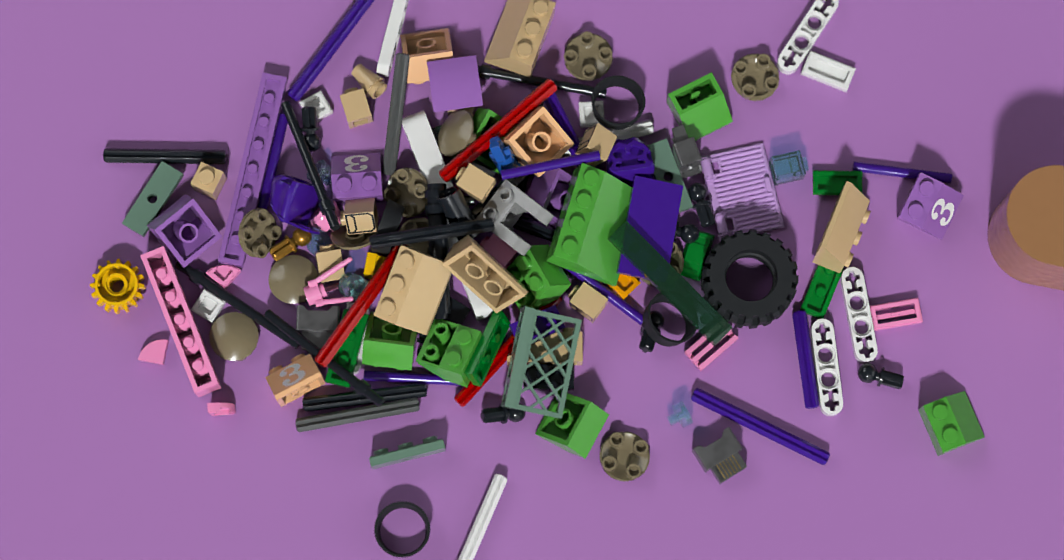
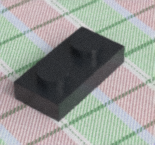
M534 364L528 367L525 372V376L530 384L541 377ZM539 364L545 374L556 367L555 364ZM566 364L562 366L564 371L566 369ZM574 364L568 390H574ZM559 369L547 376L554 388L563 384L564 377ZM544 379L532 386L534 390H550Z

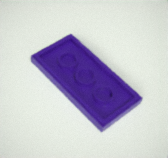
M637 175L634 176L616 273L660 283L667 282L683 185Z

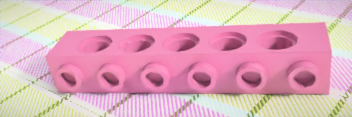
M162 246L140 255L194 393L199 398L221 389L222 387L168 251Z

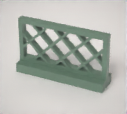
M526 306L521 307L501 407L562 419L582 322L581 319L540 311ZM537 316L547 318L552 326L542 334H540L535 326ZM552 319L559 320L560 322L555 324ZM564 322L575 324L573 334L564 339L557 327ZM554 329L561 342L550 349L543 336ZM535 332V334L537 335V337L534 338V339H532V338H533V333ZM539 339L547 352L535 359L530 348L531 344ZM569 340H571V345H570V347H569V345H568V343H567ZM564 345L569 352L568 359L559 364L552 352ZM549 354L556 367L545 374L537 361ZM530 357L532 362L527 364L528 358ZM534 364L541 377L530 384L525 376V372L528 367ZM566 364V369L564 371L562 366ZM559 369L564 377L563 384L554 388L547 376ZM544 379L551 392L539 398L532 386ZM523 382H525L527 386L522 389ZM529 389L537 401L530 406L519 405L521 394ZM561 389V394L559 396L557 391ZM554 394L559 402L557 412L548 411L542 403L543 400ZM537 404H539L542 409L533 408V407L536 406Z

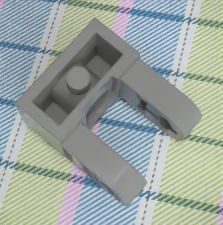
M505 179L476 220L493 218L495 229L491 232L518 253L525 256L531 245L514 233V228L512 227L524 212H529L546 226L553 219L554 215Z

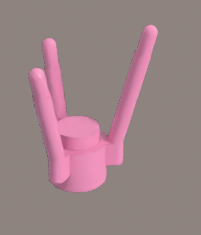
M352 257L341 261L317 278L307 281L308 286L303 287L310 306L315 304L316 307L327 304L344 303L354 300L352 296L324 298L328 297L327 292L347 286L356 280L355 278L327 287L324 286V283L318 284L353 260Z

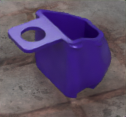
M636 137L625 140L617 139L606 160L607 173L632 187L635 175L653 178L655 164L651 157V150Z
M285 174L275 176L271 182L270 205L279 220L303 231L320 235V231L308 226L319 200L313 184Z

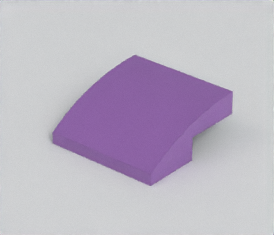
M476 55L427 61L434 112L483 106Z

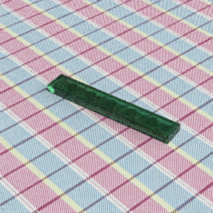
M627 221L608 238L713 346L733 328Z

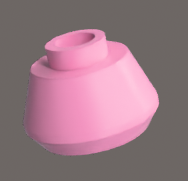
M333 201L336 208L334 212L339 224H341L340 210L336 202ZM318 208L310 218L311 226L327 232L330 226L326 216L322 215L320 208Z

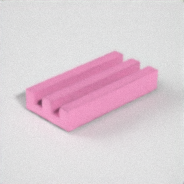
M918 298L870 306L874 331L923 322ZM914 305V309L876 315V311ZM916 314V318L878 324L879 320Z
M721 320L688 348L684 354L701 372L736 342L738 337ZM720 328L723 330L718 337L696 356L692 354ZM726 336L730 338L702 364L698 361Z

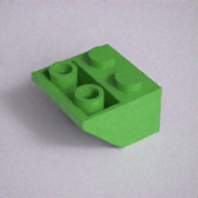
M712 72L669 93L666 102L679 126L684 125L688 138L694 137L695 141L733 122L724 94Z
M531 245L525 256L519 254L507 268L528 291L526 296L515 302L519 310L525 306L538 310L557 300L571 285L562 267L546 262L550 248L549 245Z
M435 319L416 358V362L445 381L468 387L470 380L464 372L480 341L482 333L479 330L450 321Z

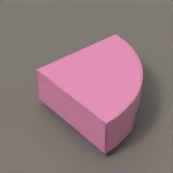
M219 265L210 268L206 275L226 290L241 273V270L233 265Z
M160 339L149 343L141 351L138 360L164 365L169 340Z
M207 403L208 413L211 416L234 415L236 413V407L233 403Z

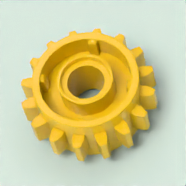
M117 259L116 263H111L108 260L107 266H98L99 273L92 275L95 283H91L90 287L95 289V292L91 295L94 299L99 298L96 303L99 307L105 304L104 310L108 313L111 309H114L116 314H119L120 310L123 309L128 313L129 307H138V299H144L141 290H145L146 286L141 284V281L145 278L142 274L137 275L140 271L137 266L131 269L132 264L128 260L125 264H122L120 259ZM115 282H124V287L121 291H112V286Z

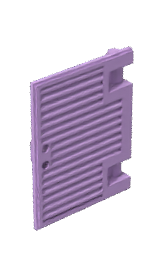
M763 143L701 156L703 179L708 190V199L712 202L710 207L717 225L719 242H721L723 237L727 235L732 236L734 232L740 230L743 233H748L749 229L757 230V233L785 227ZM717 162L720 173L714 174L711 163ZM726 219L732 220L733 230L728 231Z

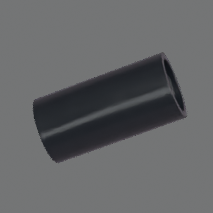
M458 186L450 187L436 197L449 224L476 220ZM477 233V234H470L469 236H470L471 238H474V237H476L479 233ZM467 235L457 236L458 241Z

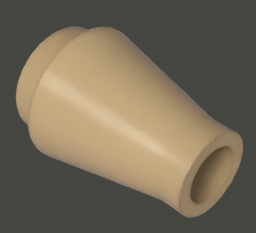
M358 64L351 72V75L355 77L361 88L364 89L367 97L377 99L385 92L387 88L385 79L362 64Z

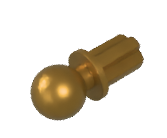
M296 228L291 238L285 235L284 240L269 249L270 255L275 261H279L291 252L296 253L297 245L306 246L311 242L312 233Z

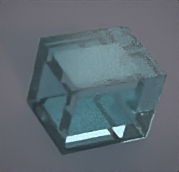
M800 150L771 156L769 161L775 186L803 180L806 171H808L807 159L801 156Z

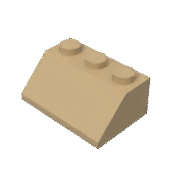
M507 0L484 62L531 78L554 17L556 2L550 0Z
M846 181L836 201L812 261L839 274L844 266L849 267L854 255L850 252L852 245L857 246L862 232L858 231L861 223L866 224L871 212L867 209L870 200L848 181Z
M469 235L452 246L442 263L445 268L495 313L518 301L528 293L524 285L513 274L505 269Z
M401 245L373 316L394 325L428 335L452 274L442 265L444 260L413 247Z

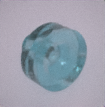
M319 160L315 165L323 184L327 186L332 182L329 176L331 166L324 160ZM307 172L306 177H307V179L311 182V179H310L309 174H308V172Z
M317 230L320 231V235L311 233V241L306 245L308 251L315 255L314 251L320 250L319 246L331 244L329 235L322 230Z
M346 273L339 281V291L345 297L352 296L354 299H357L365 288L364 279L355 273Z
M682 401L672 405L674 413L667 416L671 426L679 422L684 428L693 423Z

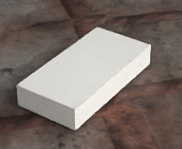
M810 50L801 75L847 92L856 68Z

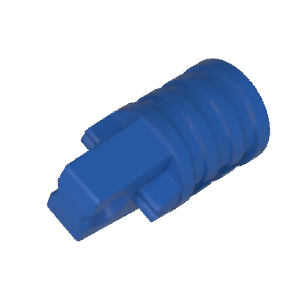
M499 136L490 138L489 146L491 152H489V156L500 175V170L521 166L510 146H505Z

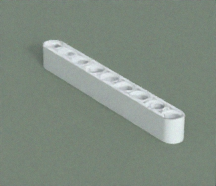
M422 110L403 117L402 125L420 173L426 178L428 184L444 183L447 189L453 187L451 181L445 182L439 175V171L445 166L425 111ZM457 237L448 238L450 250L458 242ZM463 284L476 320L491 316L493 310Z

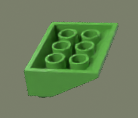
M581 163L574 169L546 262L615 287L620 275L616 272L632 187L609 173Z

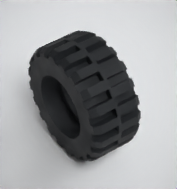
M749 229L748 233H743L740 230L734 232L732 236L727 235L721 239V242L714 245L702 269L701 290L704 291L703 298L706 304H710L712 307L711 311L715 316L717 314L720 315L727 324L728 322L734 323L735 327L738 328L749 326V329L757 328L759 325L766 326L771 324L774 319L782 316L796 294L799 276L796 274L798 269L797 263L791 258L792 252L789 248L785 250L780 239L777 238L775 241L770 238L771 234L764 232L762 235L758 234L757 230ZM753 258L761 261L770 270L773 277L772 288L761 300H742L735 296L728 288L726 273L729 266L737 259Z

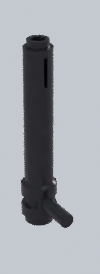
M444 183L427 184V190L424 191V197L427 199L425 215L428 216V227L448 224V219L436 198L442 191L447 189ZM464 196L468 206L475 205L473 197ZM448 238L429 241V254L445 260L449 253ZM450 279L434 320L449 319L448 314H451Z

